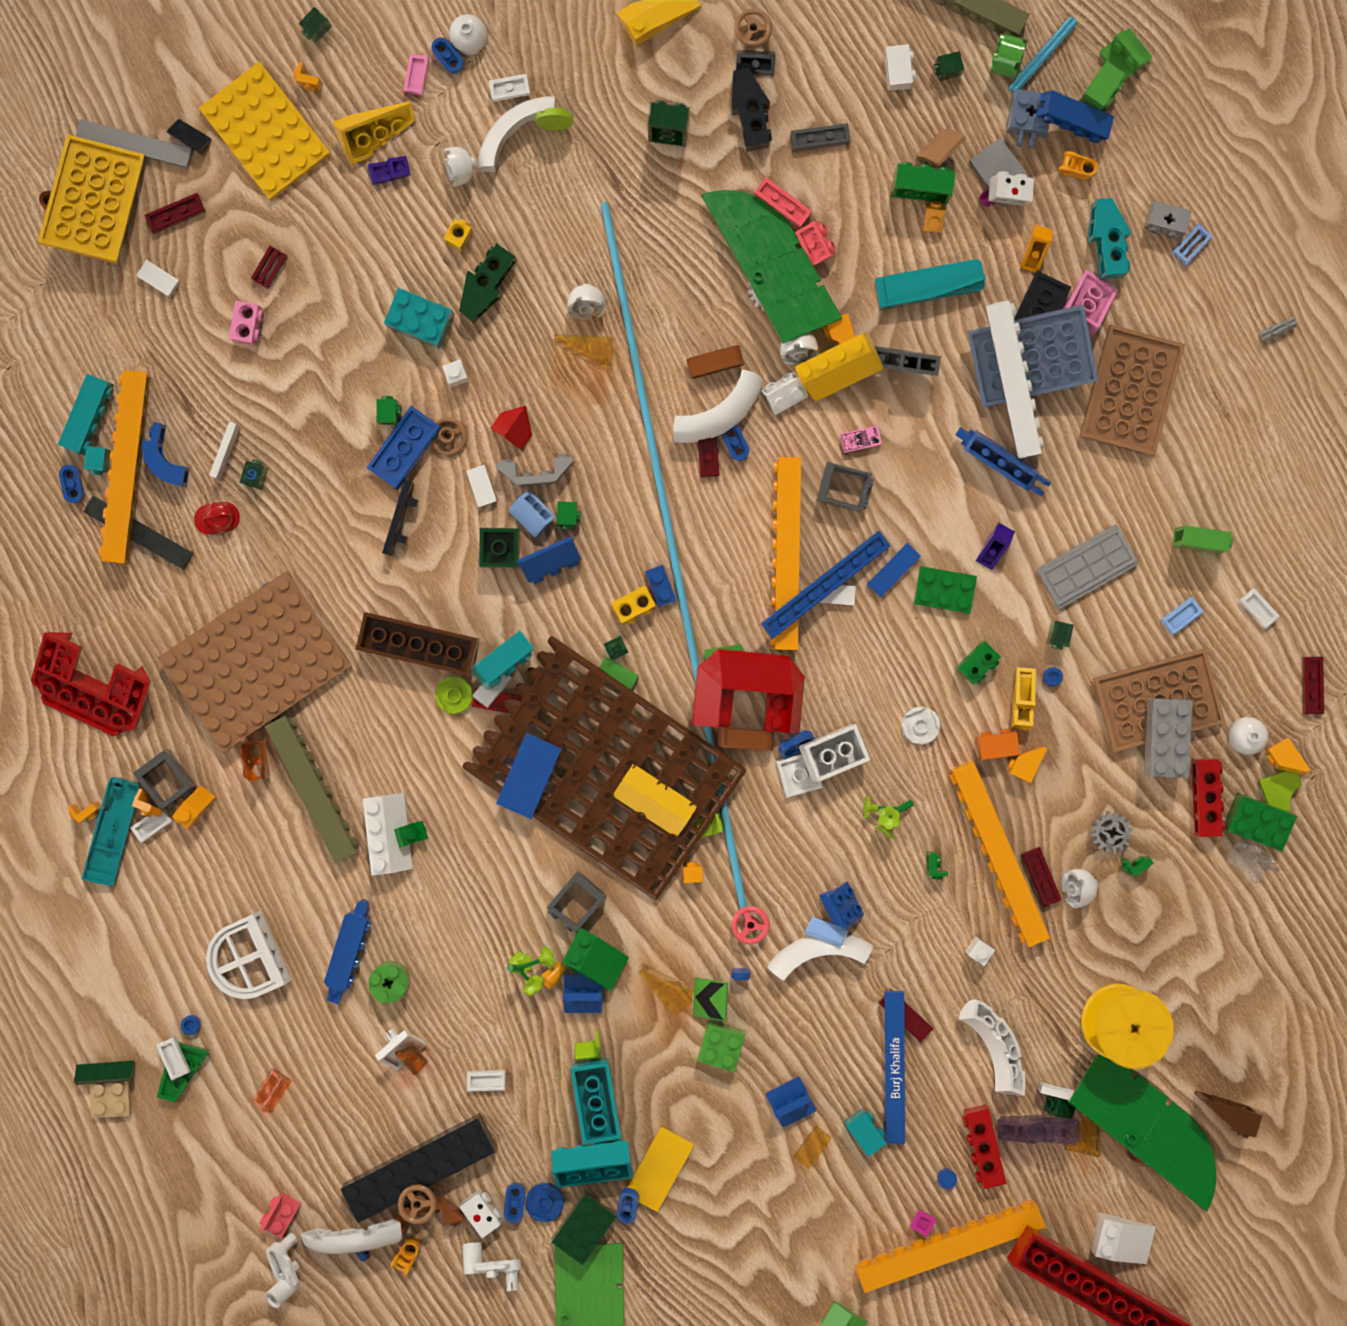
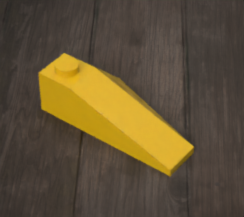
M643 0L628 5L617 12L616 15L637 47L694 12L701 5L698 0Z
M408 101L352 114L334 121L333 124L338 140L350 164L353 165L370 158L376 149L381 145H386L392 136L401 133L416 119L411 102Z

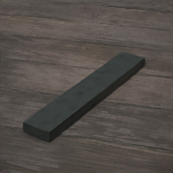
M92 496L83 512L105 524L103 510L107 508V503ZM133 518L131 540L181 569L186 568L194 554L193 552Z

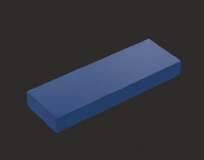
M906 543L867 585L879 597H882L921 556Z

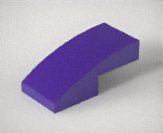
M407 156L389 158L384 162L368 164L372 185L398 180L411 175Z

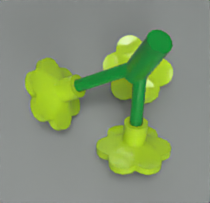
M866 796L863 806L864 819H869L870 812H877L879 810L878 814L880 817L878 822L884 825V827L875 825V828L895 840L896 837L891 833L892 828L900 825V813L913 807L914 803L912 800H908L897 807L878 806V804H871L870 797Z
M547 946L542 947L541 956L530 962L531 956L523 954L521 951L516 952L515 956L509 959L508 972L518 973L525 979L523 992L529 996H533L543 988L544 978L539 977V975L527 976V971L531 970L535 964H544L550 970L554 968L555 959L553 952Z

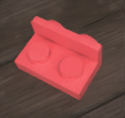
M813 221L795 232L813 266L837 256L835 252L836 246L832 240H829L827 236L828 230L824 223Z
M282 1192L278 1197L274 1196L268 1206L271 1210L268 1214L265 1213L259 1222L262 1225L259 1231L263 1232L266 1230L282 1239L301 1203Z

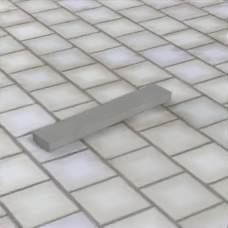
M82 119L79 121L76 136L142 153L145 154L146 158L184 168L189 167L193 152L192 148Z

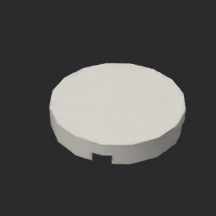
M922 706L909 710L902 720V730L906 738L913 743L921 745L933 741L937 737L941 726L937 714L933 710Z

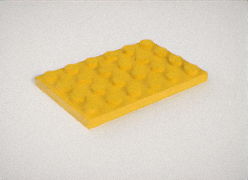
M257 62L199 107L270 201L330 155V152L260 62Z
M67 134L38 243L117 264L144 165L145 154Z

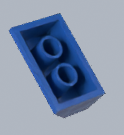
M570 536L517 561L529 583L533 582L535 585L544 581V577L549 574L553 577L562 573L561 569L567 566L569 569L578 566V561L582 559Z

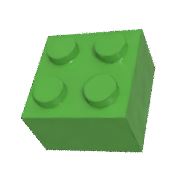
M1106 61L1079 102L1105 112L1125 83L1122 79L1126 73Z
M708 1020L697 1055V1061L735 1072L745 1038V1031Z

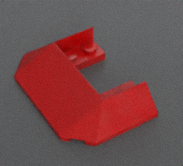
M45 632L31 677L33 686L37 687L42 695L40 698L43 704L111 736L136 729L151 683L144 667L141 666L136 671H133L117 663L114 666L108 685L76 670L82 646L70 641L72 633Z
M716 649L708 659L697 666L692 725L730 728L734 690L767 693L763 731L798 734L800 732L805 676L790 656Z

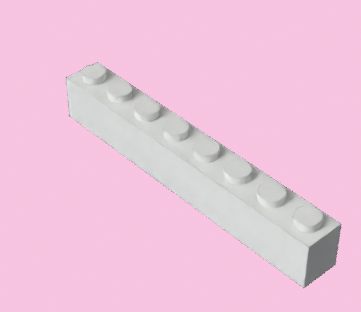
M1010 300L986 305L1018 458L1041 454V448H1044L1042 436L1038 437L1037 429H1040L1038 417L1034 418L1033 411L1036 410L1035 400L1030 399L1029 392L1032 391L1031 381L1026 380L1025 373L1028 372L1027 362L1022 361L1021 354L1024 353L1023 343L1018 342L1017 334H1020L1018 322L1014 323L1013 315H1016L1014 303L1010 304Z

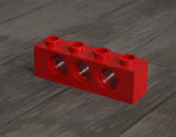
M1216 758L1191 759L1194 835L1198 837L1223 836L1225 822L1222 820L1224 802L1221 801V793L1224 791V786L1220 774L1223 773V765L1220 759ZM1210 773L1212 779L1209 783H1206L1205 776ZM1210 792L1212 800L1207 802L1205 797ZM1212 812L1213 819L1208 822L1206 819L1207 813Z
M985 1104L964 1109L965 1116H962L964 1127H968L969 1131L966 1137L968 1145L972 1146L974 1152L971 1153L973 1165H977L978 1172H975L977 1183H981L984 1189L1007 1184L989 1108ZM977 1125H983V1129L980 1132L974 1131ZM981 1144H988L985 1150H979ZM986 1162L992 1163L989 1169H983V1165Z

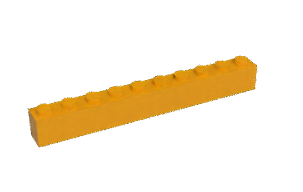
M123 369V375L120 374L119 376L121 393L117 394L119 409L114 417V423L117 426L116 432L114 431L112 434V443H114V451L111 450L110 452L112 468L111 470L109 469L107 476L110 485L105 493V499L108 502L107 508L103 510V519H105V527L101 529L103 544L99 547L98 552L101 561L107 563L128 565L150 383V375L147 372Z
M778 457L777 462H774L773 473H777V481H773V492H777V498L773 500V512H776V519H773L772 530L776 531V538H772V550H776V556L772 558V569H775V577H772L771 588H775V596H771V607H775V611L799 593L801 457ZM799 619L774 639L770 638V645L774 646V650H798Z
M970 760L950 769L951 774L949 778L953 786L957 785L959 790L957 792L958 799L961 803L964 802L966 810H964L965 815L969 821L972 820L974 827H972V831L975 837L979 838L982 843L979 847L984 856L987 855L989 859L987 865L990 872L995 873L997 878L995 884L998 890H1002L1005 896L1002 900L1005 907L1011 910L1012 915L1010 919L1014 926H1018L1020 932L1017 935L1020 942L1031 947L1050 939L974 761Z
M1026 1200L1020 1206L1014 1208L1007 1207L998 1214L991 1213L986 1215L984 1219L978 1221L971 1220L965 1226L952 1227L948 1232L942 1234L935 1233L929 1239L916 1240L907 1247L899 1246L893 1252L878 1254L874 1259H863L855 1265L864 1293L1019 1238L1027 1225L1037 1231L1046 1227L1034 1200Z

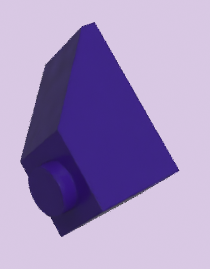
M998 522L987 538L976 561L993 570L1010 546L1015 531Z

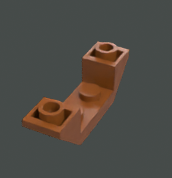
M443 1196L436 1197L437 1206L435 1213L442 1209L444 1224L454 1226L464 1221L465 1214L458 1206ZM415 1201L416 1206H421L419 1201ZM411 1202L404 1204V1209L408 1215H410L412 1210ZM431 1206L418 1211L415 1217L420 1216L421 1213L429 1212ZM398 1213L394 1220L400 1222L401 1232L404 1235L409 1228V1222L404 1220L400 1213Z

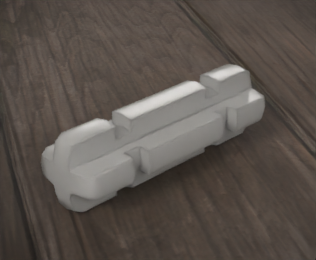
M1294 317L1285 320V322L1283 321L1260 332L1259 336L1265 342L1296 327L1297 322Z

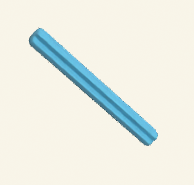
M1069 17L1009 87L1012 93L1015 89H1021L1074 29L1078 23L1076 19Z

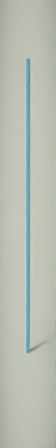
M608 202L601 203V209L696 684L699 660ZM704 726L707 742L716 748L712 727ZM709 753L712 764L716 757ZM722 784L717 790V795L719 797L724 791V787ZM725 802L720 811L739 907L741 909L747 907L727 802Z

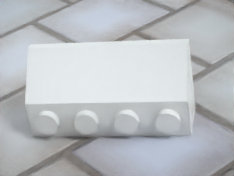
M397 793L363 798L371 875L389 874L413 869L411 845L399 848L394 829L408 824L405 794Z

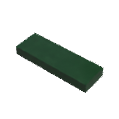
M134 1060L77 1064L74 1083L75 1085L133 1081L136 1063Z

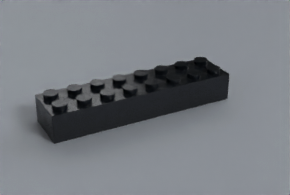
M478 1113L348 1180L340 1190L357 1223H360L397 1204L401 1193L407 1187L423 1185L428 1188L494 1154L497 1145L481 1114Z

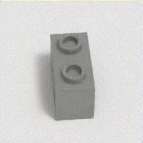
M1154 201L1149 206L1144 228L1149 229V232L1154 234H1160L1161 232L1168 234L1167 236L1170 238H1181L1186 234L1192 211Z

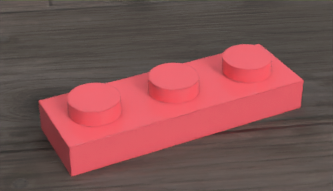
M767 177L764 178L754 192V195L799 228H801L812 213L810 209Z

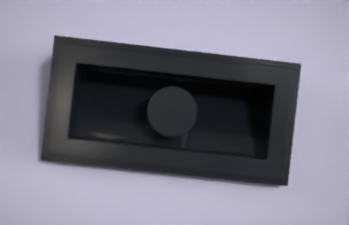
M737 50L736 70L749 68L751 73L774 74L775 52Z
M178 119L167 130L171 137L203 155L212 138L181 119Z

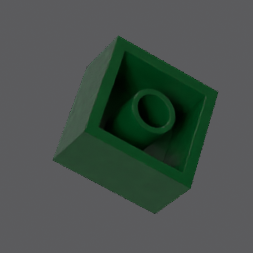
M480 528L479 567L520 568L517 561L520 559V529Z

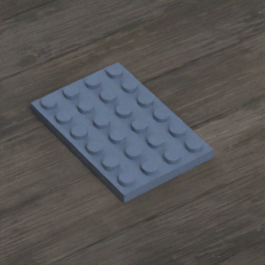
M1084 304L1014 320V323L1018 322L1020 334H1017L1018 342H1022L1024 353L1021 354L1022 361L1027 362L1028 372L1025 373L1026 380L1031 381L1032 391L1029 392L1030 397L1098 382ZM990 326L967 331L982 407L1005 403L1006 399Z

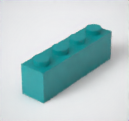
M86 374L57 445L85 455L86 446H92V437L98 432V423L106 412V403L113 395V384Z

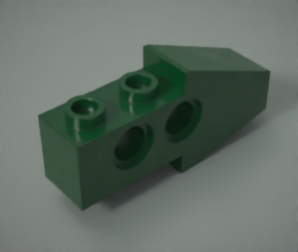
M497 243L494 247L491 246L486 253L487 258L483 263L480 262L477 265L475 275L467 271L459 312L473 323L501 298V294L497 289L517 262L516 256ZM492 263L499 264L497 270L492 271L489 269ZM482 278L488 279L486 286H479V281Z

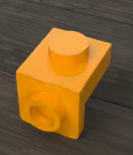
M299 62L298 67L294 69L293 75L298 86L304 87L305 90L315 92V90L321 91L323 83L320 78L306 75L304 63Z
M938 201L926 203L923 231L942 233L946 213L945 205Z
M141 788L138 790L132 806L141 809L140 814L151 818L152 815L160 817L163 810L149 805L152 798L146 790Z
M95 802L81 811L75 804L67 809L73 821L82 823L96 818L99 815L98 811L101 805L99 802Z

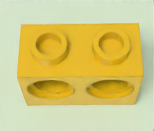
M646 586L611 603L621 623L626 622L627 625L637 621L636 616L640 614L646 616L654 612L653 608L656 607ZM640 597L648 599L649 603L646 607L638 606L637 601ZM625 605L631 607L632 611L629 616H623L620 612L621 608Z

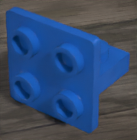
M844 882L839 887L819 895L832 923L840 926L842 930L848 929L864 916L862 907L859 905L854 891L848 882Z
M565 974L563 991L564 1012L602 1013V987L580 974Z
M799 1076L766 1092L773 1112L782 1127H786L816 1111Z

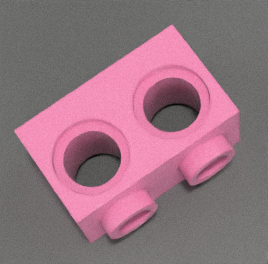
M235 301L229 333L231 341L256 346V342L259 341L261 335L259 324L264 318V311H262L258 304ZM248 310H253L251 318H245ZM249 329V335L242 337L243 330Z

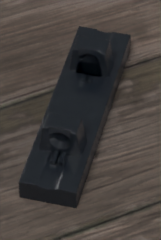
M404 479L382 551L383 554L393 556L397 542L407 544L408 537L399 534L407 506L417 508L419 500L411 498L414 483Z

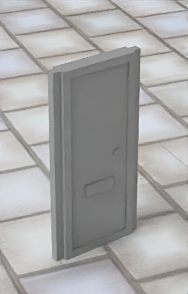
M1115 524L1041 566L1036 571L1058 609H1061L1139 563L1121 530Z

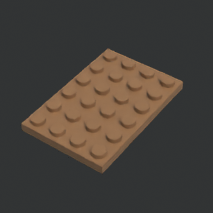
M1112 324L1109 325L1097 369L1098 382L1093 384L1079 437L1155 456L1185 344Z
M1206 648L1093 678L1112 752L1146 743L1147 698L1192 700L1191 732L1226 723Z

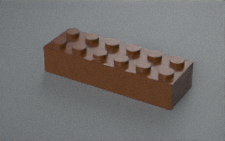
M364 612L355 650L471 676L479 638Z

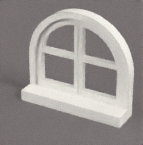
M261 911L222 928L215 934L208 946L206 963L209 975L221 991L239 999L255 998L292 980ZM247 928L257 951L240 958L230 935ZM226 939L235 957V961L219 967L218 951L222 942ZM261 957L271 980L254 987L244 964ZM239 967L248 988H241L231 984L223 976V973Z

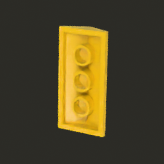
M633 764L615 790L614 797L636 812H643L648 820L668 833L678 836L697 808V805L692 804L689 806L690 800L670 787H667V790H665L666 785L662 782L657 785L658 779L638 766H635L633 769Z

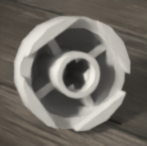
M464 14L458 16L451 23L449 30L450 42L460 54L467 56L476 55L487 44V29L482 20L475 15Z
M461 147L444 148L443 154L447 153L448 158L444 159L450 181L454 180L451 184L452 187L466 184L473 176V168H476L474 157H470L468 152Z
M582 284L570 292L567 301V311L571 312L573 318L591 320V316L597 315V318L605 313V298L597 287L590 284Z
M808 333L784 344L781 341L780 355L782 361L787 364L798 365L802 360L807 361L819 355L818 344L814 336Z
M1253 717L1239 718L1229 727V744L1240 754L1253 755L1261 752L1266 747L1269 733L1266 726L1260 720Z
M1072 869L1062 875L1061 887L1062 892L1066 891L1068 898H1065L1067 903L1073 908L1089 905L1096 898L1098 882L1089 871Z

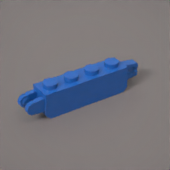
M960 427L955 433L957 437L963 440L961 444L968 453L1027 491L1030 489L1042 496L1044 491L1034 485V482L1038 480L1048 487L1051 484L1047 478L1039 473V470L975 429L974 431L971 429L968 432Z
M361 899V901L357 902L354 911L352 910L344 915L324 983L326 987H329L327 1001L338 1004L344 992L353 986L355 977L352 975L354 969H358L361 960L358 958L359 952H363L366 940H364L365 933H369L372 922L369 921L371 916L367 915L369 902L366 899Z

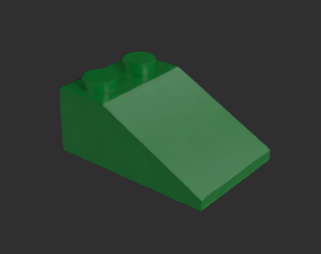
M580 928L560 964L611 992L629 957L599 937Z

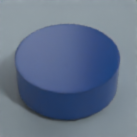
M1056 667L1047 668L1043 672V681L1048 686H1057L1063 680L1061 670Z
M734 968L732 969L731 977L740 981L749 980L751 978V970Z
M188 1015L181 1021V1030L187 1035H194L201 1028V1020L196 1015Z
M944 1168L939 1171L937 1181L942 1188L951 1189L957 1183V1176L953 1170Z
M369 1250L355 1252L362 1262L370 1258Z

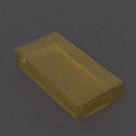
M815 1126L793 1158L810 1169L832 1139L831 1136Z

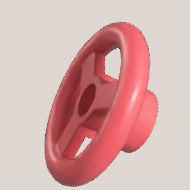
M747 906L738 910L731 924L734 936L745 944L761 942L765 939L770 929L767 914L755 906ZM749 912L759 914L764 924H759L755 917L750 916ZM744 914V929L739 933L737 923L740 916ZM753 922L754 926L752 928L747 927V923ZM756 929L763 930L756 938H745L749 932H753Z

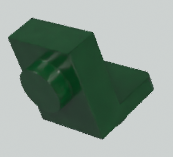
M1047 1095L1043 1108L1045 1112L1055 1117L1073 1119L1075 1108L1068 1103L1069 1100Z

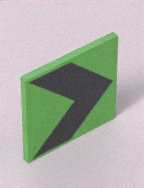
M696 977L694 979L693 1016L727 1021L728 982Z

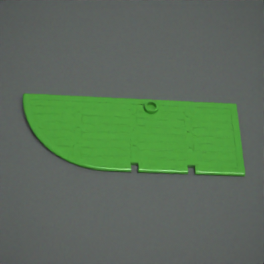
M623 1243L597 1244L583 1265L555 1246L556 1326H624V1288H617V1283H624Z

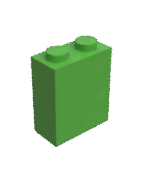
M1185 525L1175 528L1172 547L1214 554L1229 552L1233 545L1232 532Z

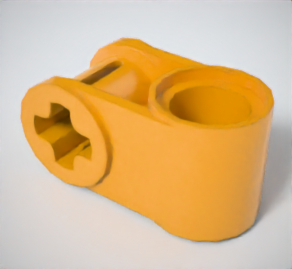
M1071 151L1063 153L1062 165L1058 167L1059 173L1083 181L1092 179L1098 168L1095 160ZM1083 167H1090L1092 172H1084Z
M415 1236L408 1237L396 1253L389 1267H394L406 1277L421 1248L420 1239ZM407 1245L414 1246L416 1250H409Z

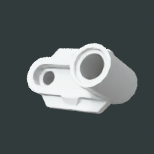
M289 1233L280 1243L274 1242L266 1250L267 1258L277 1283L265 1294V1298L274 1308H279L299 1289V1280L295 1272L299 1268L298 1262L295 1260L291 1262L287 1251L298 1242L297 1237L293 1233Z
M481 1242L462 1244L464 1274L486 1273L487 1278H494L499 1276V1272L504 1271L506 1273V1291L512 1290V1283L513 1291L519 1290L518 1272L521 1270V1259L482 1262Z

